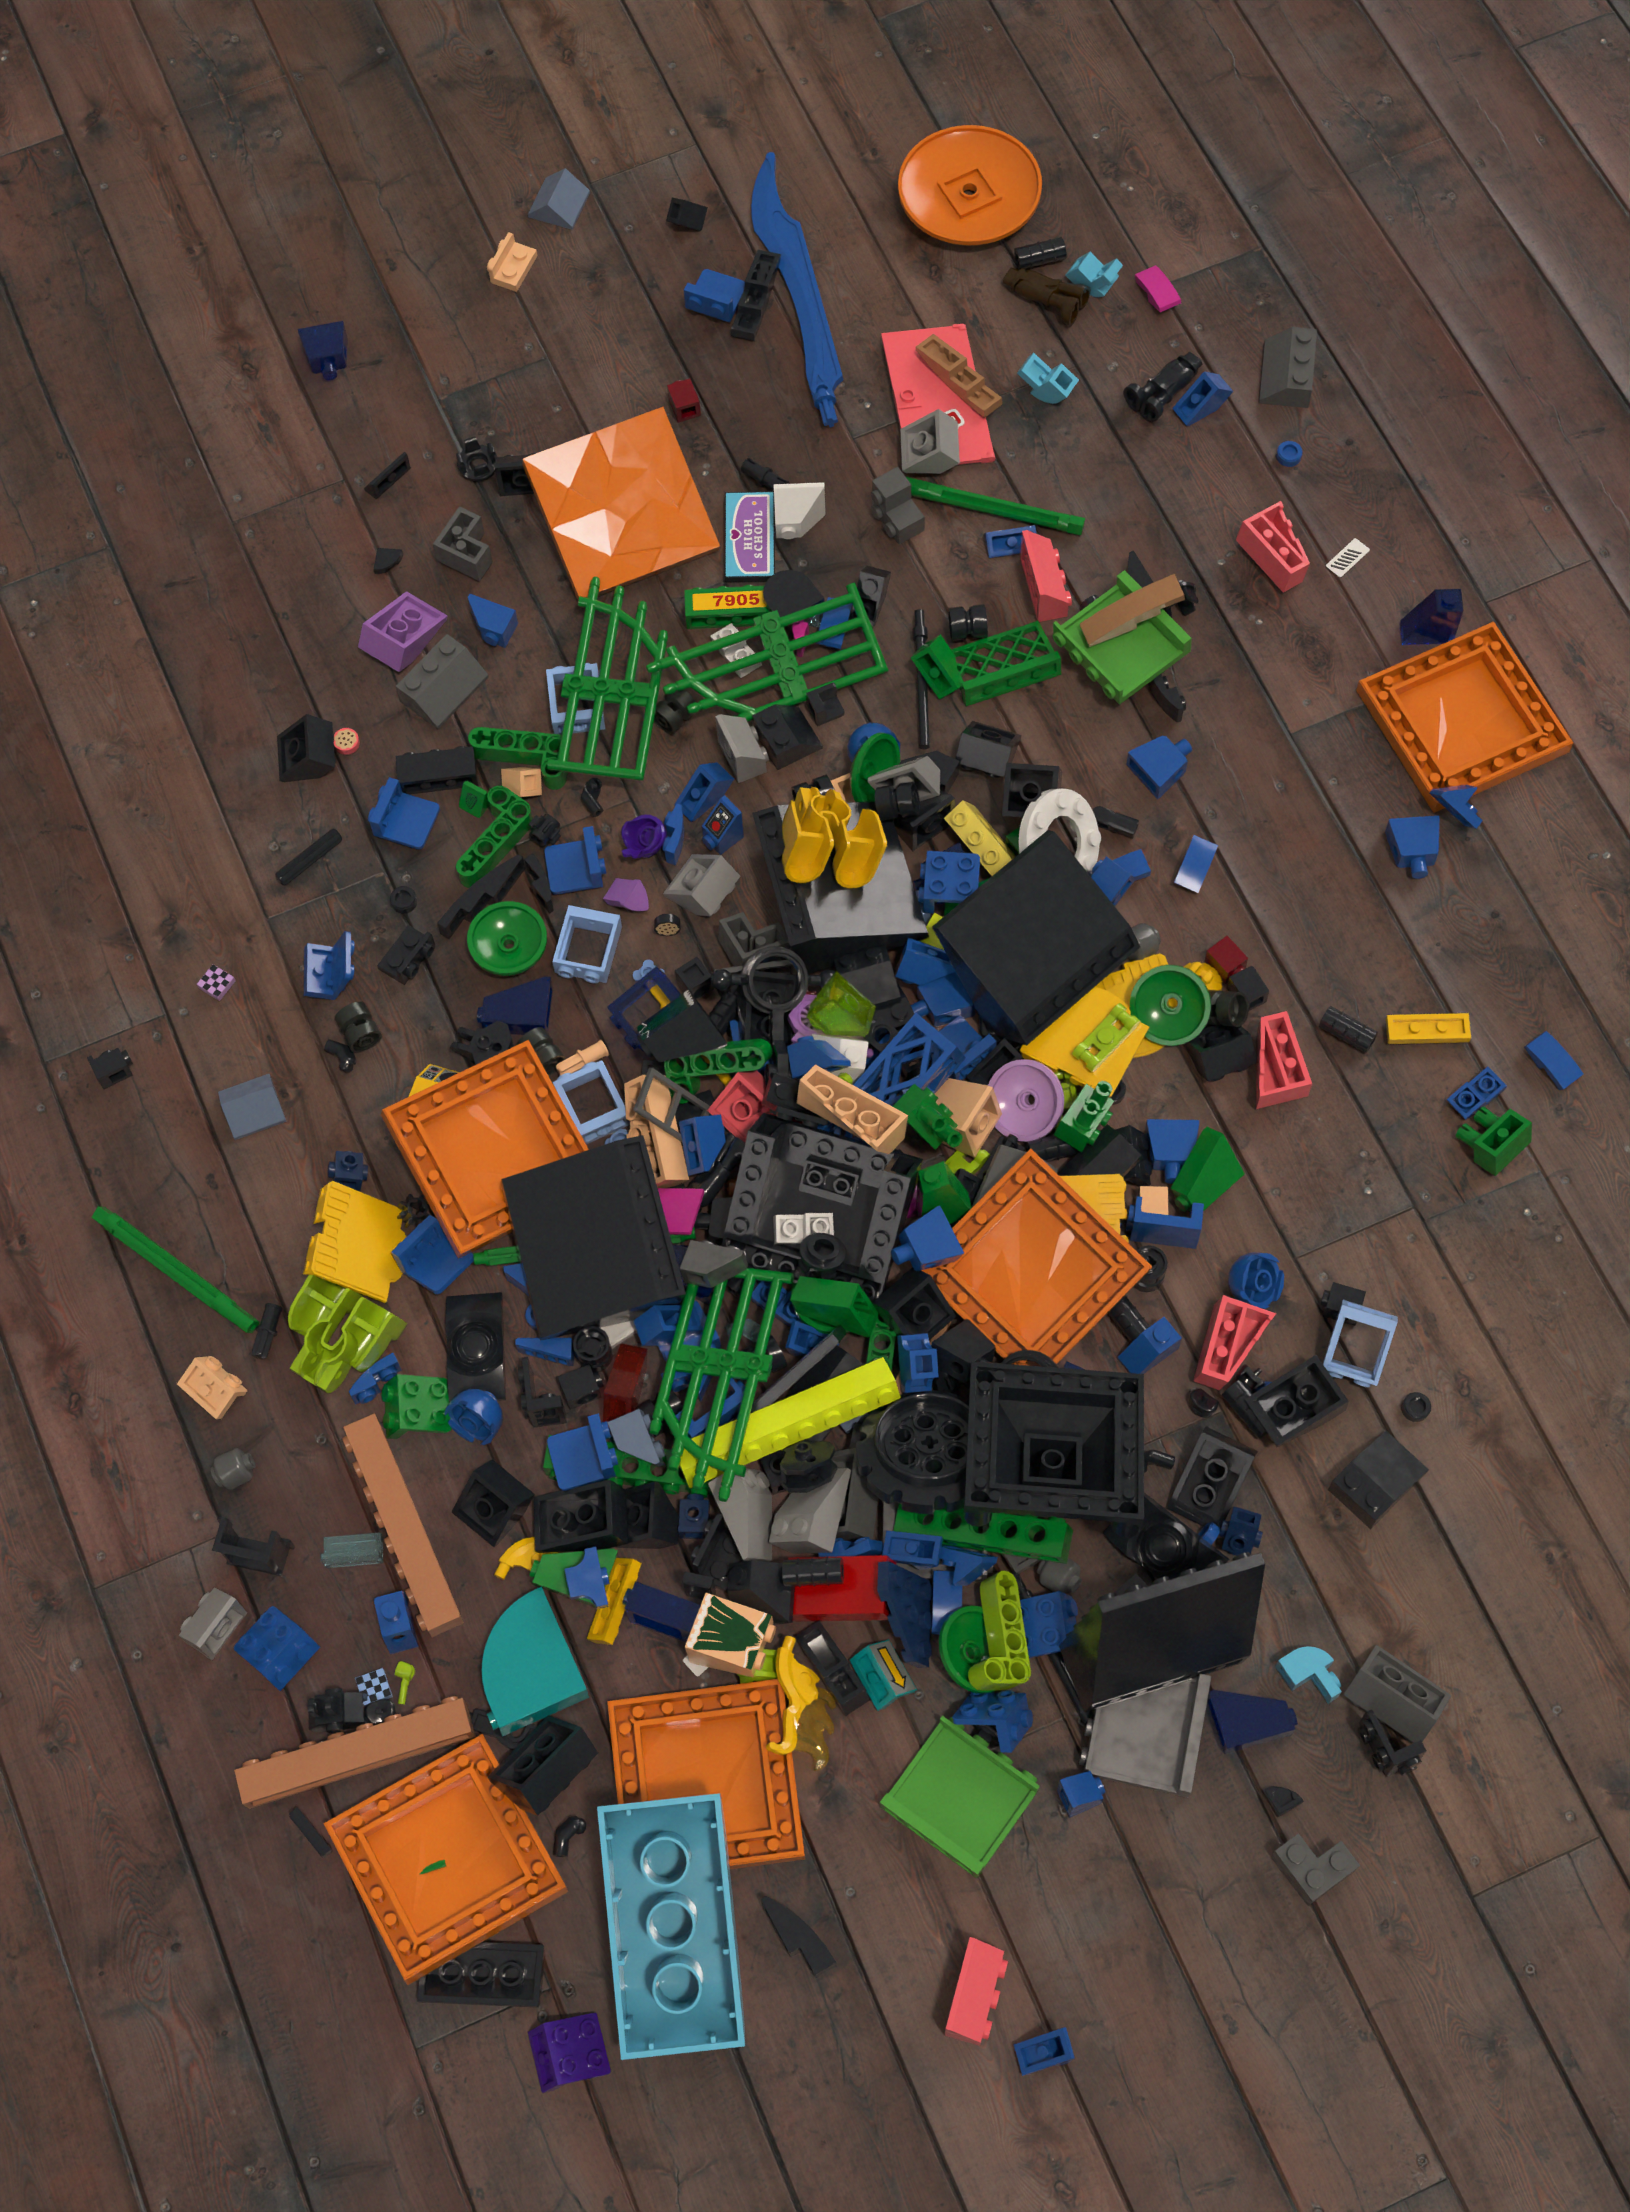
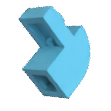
M1090 251L1075 261L1066 273V277L1073 284H1083L1090 287L1091 296L1103 297L1118 279L1119 275L1117 273L1123 265L1117 258L1103 265Z
M1035 353L1029 355L1017 372L1033 388L1030 393L1034 397L1052 404L1067 398L1079 381L1062 363L1051 369Z
M1298 1648L1278 1660L1275 1666L1291 1691L1311 1679L1328 1704L1338 1698L1342 1692L1340 1690L1341 1683L1332 1671H1327L1334 1662V1659L1319 1648Z

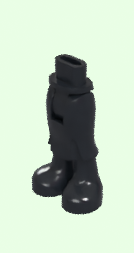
M1188 352L1185 356L1180 355L1177 359L1166 364L1156 376L1148 379L1147 384L1142 388L1136 383L1129 384L1124 388V398L1133 411L1137 412L1141 409V416L1145 420L1157 421L1162 416L1163 407L1166 403L1171 402L1174 395L1191 382L1192 378L1198 373L1197 369L1203 363L1200 358L1191 352Z
M729 1132L725 1135L726 1142L710 1170L699 1173L687 1187V1189H704L705 1193L700 1207H706L713 1201L725 1182L732 1176L731 1171L741 1162L745 1142Z

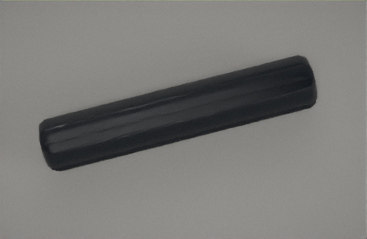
M334 828L329 830L275 873L277 880L282 885L288 884L342 841L340 833Z

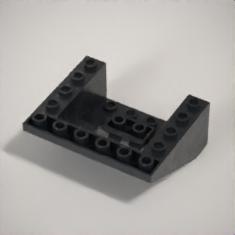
M875 802L847 803L851 809V817L846 827L847 831L853 830L856 827L862 809L873 810L877 813ZM776 805L752 813L790 948L802 959L808 974L834 967L833 959L847 954H854L885 945L886 949L890 950L905 945L907 938L916 941L929 938L893 820L881 821L887 840V847L874 877L864 886L846 888L837 883L832 864L836 854L835 847L832 849L824 871L815 880L807 883H797L786 877L782 864V854L785 849L782 823L789 805Z
M1051 830L1043 833L932 926L988 1032L1026 1046L1141 947L1128 922L1055 831Z
M763 1113L747 1133L721 1246H735L743 1250L748 1263L747 1268L793 1273L794 1283L798 1282L800 1276L821 1279L820 1271L810 1268L807 1274H803L798 1265V1261L801 1259L799 1254L800 1244H774L773 1216L833 1213L834 1236L844 1244L846 1257L843 1264L837 1268L836 1277L832 1280L858 1283L870 1301L873 1302L885 1291L894 1261L891 1256V1249L899 1245L898 1236L903 1231L917 1185L918 1171L921 1170L923 1159L894 1150L890 1154L878 1152L866 1142ZM823 1244L821 1249L816 1252L821 1255H829L832 1253V1247Z
M644 1135L617 1140L501 1179L500 1183L540 1341L578 1333L579 1330L588 1326L601 1328L632 1321L654 1305L680 1304L686 1293Z
M1245 1552L1232 1558V1562L1224 1564L1222 1560L1208 1564L1206 1569L1197 1572L1195 1568L1188 1569L1180 1573L1179 1577L1170 1580L1168 1576L1153 1581L1151 1586L1142 1588V1585L1139 1584L1124 1591L1125 1594L1115 1596L1114 1593H1108L1097 1599L1098 1602L1089 1608L1090 1611L1081 1617L1082 1620L1073 1626L1074 1629L1066 1634V1638L1059 1645L1084 1713L1197 1678L1199 1674L1206 1675L1242 1664L1251 1656L1265 1570L1262 1554L1258 1553L1250 1556L1249 1552Z

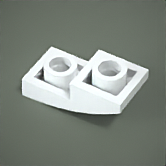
M731 623L710 637L714 641L739 631ZM746 640L719 649V652L728 663L755 654L746 644ZM760 662L735 672L742 678L762 666V663Z
M833 1213L773 1216L774 1244H801L805 1237L813 1233H828L834 1236Z

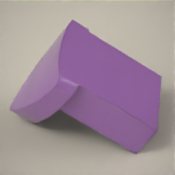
M616 878L603 898L610 906L624 907L633 911H646L649 909L646 890L642 882L637 879L626 880Z

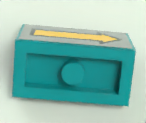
M889 1639L867 1645L850 1659L854 1670L877 1711L885 1709L899 1697L917 1691Z

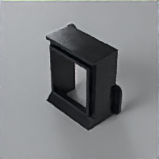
M217 1517L220 1525L212 1551L220 1552L227 1560V1565L282 1576L289 1549L295 1548L291 1540L281 1538L277 1531L272 1530L268 1543L242 1538L232 1528L233 1524L228 1518Z

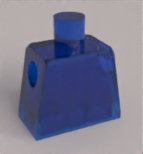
M338 321L298 329L302 348L312 372L315 374L322 373L325 380L337 378V370L347 367L348 338L344 322Z

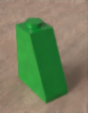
M1210 1127L1203 1129L1175 1179L1171 1190L1176 1197L1174 1200L1176 1205L1183 1212H1191L1193 1202L1204 1204V1211L1245 1174L1223 1133Z
M944 1161L918 1171L916 1214L918 1219L940 1206L949 1224L961 1220L972 1208L968 1191Z
M800 1276L791 1292L790 1301L800 1315L835 1327L841 1325L847 1331L864 1337H870L879 1312L858 1283Z
M597 1550L600 1568L606 1567L609 1578L618 1550ZM584 1551L542 1555L541 1560H535L529 1576L534 1578L532 1584L570 1598L564 1569L580 1564L585 1555ZM574 1599L576 1601L595 1607L594 1603L589 1599Z

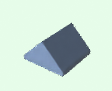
M565 168L545 178L528 213V217L573 230L589 197L590 190Z
M270 1073L218 1092L221 1107L235 1140L287 1122Z

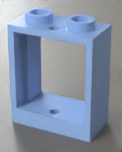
M586 663L583 676L599 677L597 663ZM557 666L553 669H546L554 734L562 735L566 712L558 713L555 685L563 684L565 674H573L575 666ZM593 709L576 712L573 733L589 731ZM604 713L602 714L600 730L605 729Z
M568 905L552 961L555 973L564 978L578 977L590 983H607L622 929L620 915ZM574 928L610 934L601 967L566 961Z
M602 1060L587 1063L581 1070L572 1074L565 1073L553 1082L556 1091L586 1144L630 1125V1121L626 1119L625 1105ZM601 1076L616 1109L580 1124L565 1092Z
M1342 1300L1322 1363L1329 1374L1340 1379L1343 1378V1375L1353 1378L1354 1383L1364 1387H1370L1371 1384L1377 1386L1397 1326L1398 1317ZM1345 1318L1386 1330L1373 1371L1332 1359Z

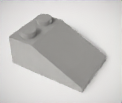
M746 1468L745 1477L735 1475L727 1502L719 1500V1489L722 1487L723 1474L710 1481L708 1485L742 1559L746 1561H772V1544L769 1543L772 1528V1495L768 1488L770 1483L766 1475L760 1470Z
M839 1468L831 1482L807 1493H791L775 1515L769 1543L792 1554L832 1553L851 1470Z

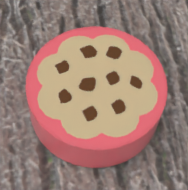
M342 728L334 734V747L338 753L349 755L359 748V737L353 729Z

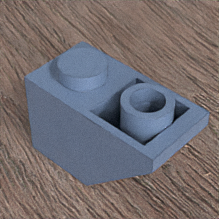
M638 1409L607 1422L619 1450L659 1467L665 1465L662 1457L666 1456L660 1440L655 1441L653 1434L650 1433L652 1418L649 1413L645 1415L643 1411Z

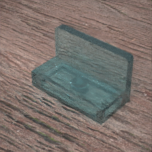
M380 1532L324 1537V1554H321V1561L326 1568L383 1563V1535Z

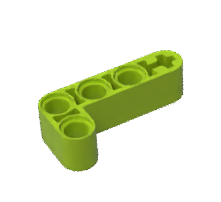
M1000 1571L984 1579L980 1584V1596L990 1658L973 1665L968 1672L970 1684L975 1689L981 1691L1009 1690L1027 1682L1031 1676L1017 1581L1009 1571Z

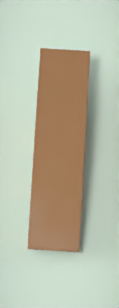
M932 334L915 347L918 354L940 379L981 416L985 418L1002 405V397L985 386V378L967 365V358L939 337Z
M1175 574L1170 575L1103 608L1081 622L1080 628L1088 646H1094L1137 629V623L1160 615V609L1185 600L1184 593Z

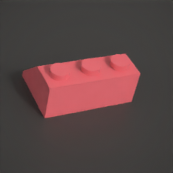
M1028 530L1022 531L1020 560L1037 621L1042 622L1067 617L1068 606H1072L1070 592L1065 591L1064 588L1066 584L1064 570H1059L1058 567L1060 563L1058 549H1053L1051 539Z
M757 1070L737 1072L707 1110L711 1115L721 1114L724 1127L743 1142H746L748 1130L763 1113L776 1116L769 1113L770 1108L762 1104L766 1091L765 1077ZM793 1117L792 1121L802 1124V1122L794 1120L795 1117Z
M969 1938L945 2029V2036L980 2046L982 2038L988 2040L992 2021L987 2020L989 2009H996L1000 1991L995 1990L997 1978L1004 1979L1008 1964L1007 1960H1003V1950L978 1939Z

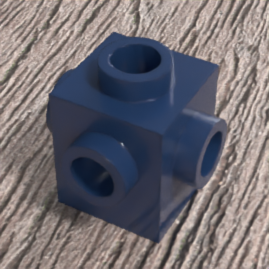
M336 1151L334 1162L329 1161L327 1177L332 1178V1181L359 1192L361 1191L362 1181H367L368 1165L363 1164V1153Z
M1234 1506L1230 1520H1223L1219 1534V1537L1224 1538L1222 1549L1235 1556L1245 1552H1249L1251 1555L1252 1548H1259L1263 1532L1258 1529L1262 1515Z

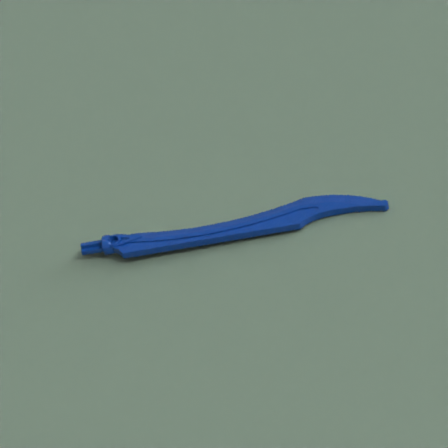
M769 152L766 154V159L759 170L752 194L751 210L754 232L769 252L781 254L778 268L791 293L799 318L805 351L806 376L814 406L820 409L824 426L829 425V427H833L834 423L838 422L834 408L836 403L834 391L837 385L844 379L800 222L794 220L786 213L781 204L776 186V157L773 152Z

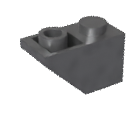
M690 1240L680 1270L685 1283L712 1288L745 1271L748 1263L744 1251L735 1246L723 1247L705 1240L701 1242Z

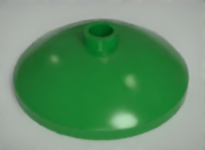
M876 733L861 745L856 753L850 771V789L855 802H875V789L868 783V777L899 765V746L895 738L890 734Z
M514 901L498 902L484 908L471 922L467 934L468 949L473 960L487 972L503 976L519 974L534 966L544 954L547 945L546 926L541 916L533 908ZM507 944H513V945H514V946H513L512 948H510V949L505 948V946H506Z
M1161 965L1147 971L1136 982L1130 996L1131 1016H1136L1141 1023L1150 1027L1145 1035L1146 1038L1157 1044L1175 1046L1191 1041L1205 1028L1211 1013V998L1203 980L1192 970L1179 965ZM1170 998L1177 1000L1178 1005L1176 1007L1170 1006Z
M962 1607L947 1617L940 1630L939 1652L942 1663L950 1677L962 1688L978 1694L994 1692L996 1690H977L969 1682L968 1672L970 1668L990 1658L982 1607Z

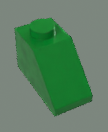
M941 634L923 644L910 657L939 700L960 688L955 654Z

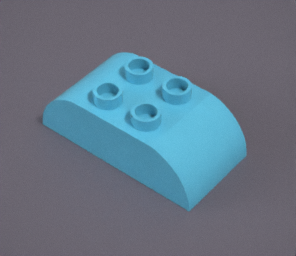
M721 1794L598 1806L597 1812L621 2060L744 2047L745 2026L742 1986Z

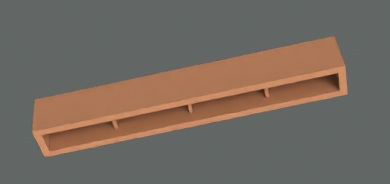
M374 1413L344 1426L343 1428L347 1436L343 1437L342 1440L348 1453L354 1452L357 1461L352 1464L358 1478H365L367 1486L363 1488L369 1504L375 1502L378 1511L373 1513L379 1528L385 1527L388 1537L384 1538L385 1544L390 1554L396 1553L399 1562L394 1565L400 1579L406 1578L410 1588L405 1589L411 1605L417 1604L420 1614L416 1615L422 1632L428 1630L431 1637H434L463 1624L460 1612L376 1414Z
M457 1696L448 1697L441 1700V1705L431 1708L429 1705L420 1706L413 1709L412 1714L403 1717L401 1714L391 1715L384 1719V1723L374 1726L373 1723L363 1724L356 1727L355 1732L346 1735L344 1732L335 1733L328 1736L327 1741L318 1744L316 1741L301 1744L299 1750L289 1753L288 1750L278 1751L271 1754L270 1759L261 1762L259 1759L246 1761L242 1764V1768L234 1770L242 1804L251 1809L474 1738L476 1735L468 1705L463 1698L458 1699Z

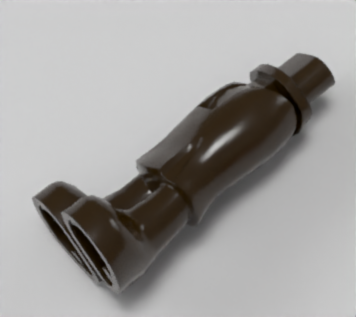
M1010 268L1003 278V284L1011 286V291H1016V293L1024 298L1041 302L1047 307L1051 305L1061 311L1062 321L1066 325L1072 326L1077 319L1079 308L1083 309L1088 303L1091 289L1086 285L1062 282L1061 279H1052L1032 270L1025 272L1026 269L1024 268L1020 270Z

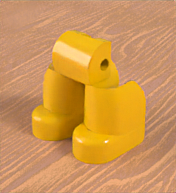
M800 787L795 801H790L782 823V835L785 845L782 854V864L786 877L797 883H807L815 880L824 871L832 849L835 847L836 854L832 867L837 883L846 888H858L866 885L874 877L887 847V840L879 815L873 810L862 809L856 827L853 830L847 831L846 827L851 817V809L842 799L840 792L829 789L825 796L820 795L816 787Z

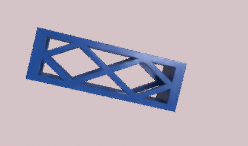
M915 1013L853 1085L893 1107L904 1095L897 1096V1092L908 1089L913 1084H916L922 1090L927 1087L935 1094L966 1057L951 1041L919 1014ZM925 1044L923 1050L909 1054L913 1048ZM933 1054L932 1065L928 1069L930 1055ZM922 1058L919 1077L899 1084L902 1064ZM893 1072L891 1087L887 1088L889 1076ZM828 1121L827 1126L818 1125V1129L842 1135L843 1129ZM846 1131L845 1136L852 1138L853 1134ZM854 1137V1138H853V1139H856V1140H860V1141L865 1142L864 1140L860 1139L859 1137Z

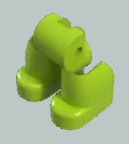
M309 1275L295 1297L288 1314L289 1328L305 1336L304 1345L290 1369L326 1393H332L345 1380L351 1366L360 1372H364L374 1365L387 1349L391 1340L396 1341L399 1339L408 1323L364 1298L358 1292L317 1276ZM346 1313L350 1314L341 1328L343 1332L341 1337L333 1346L330 1345L329 1341Z

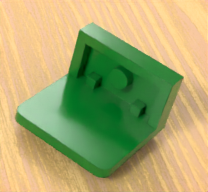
M397 1374L384 1384L382 1400L385 1402L383 1427L386 1429V1439H398L407 1431L448 1433L451 1431L452 1428L448 1424L451 1418L449 1414L445 1416V1409L449 1404L448 1380L446 1378Z

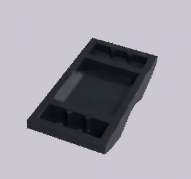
M502 1292L446 1296L445 1323L449 1403L458 1393L468 1389L488 1391L496 1397L497 1401H505L506 1381Z
M1145 1492L1144 1522L1135 1536L1129 1538L1118 1536L1112 1530L1111 1523L1103 1532L1126 1556L1145 1567L1157 1579L1168 1576L1170 1580L1179 1577L1180 1573L1188 1569L1195 1568L1198 1572L1205 1570L1208 1564L1222 1560L1225 1564L1230 1560Z

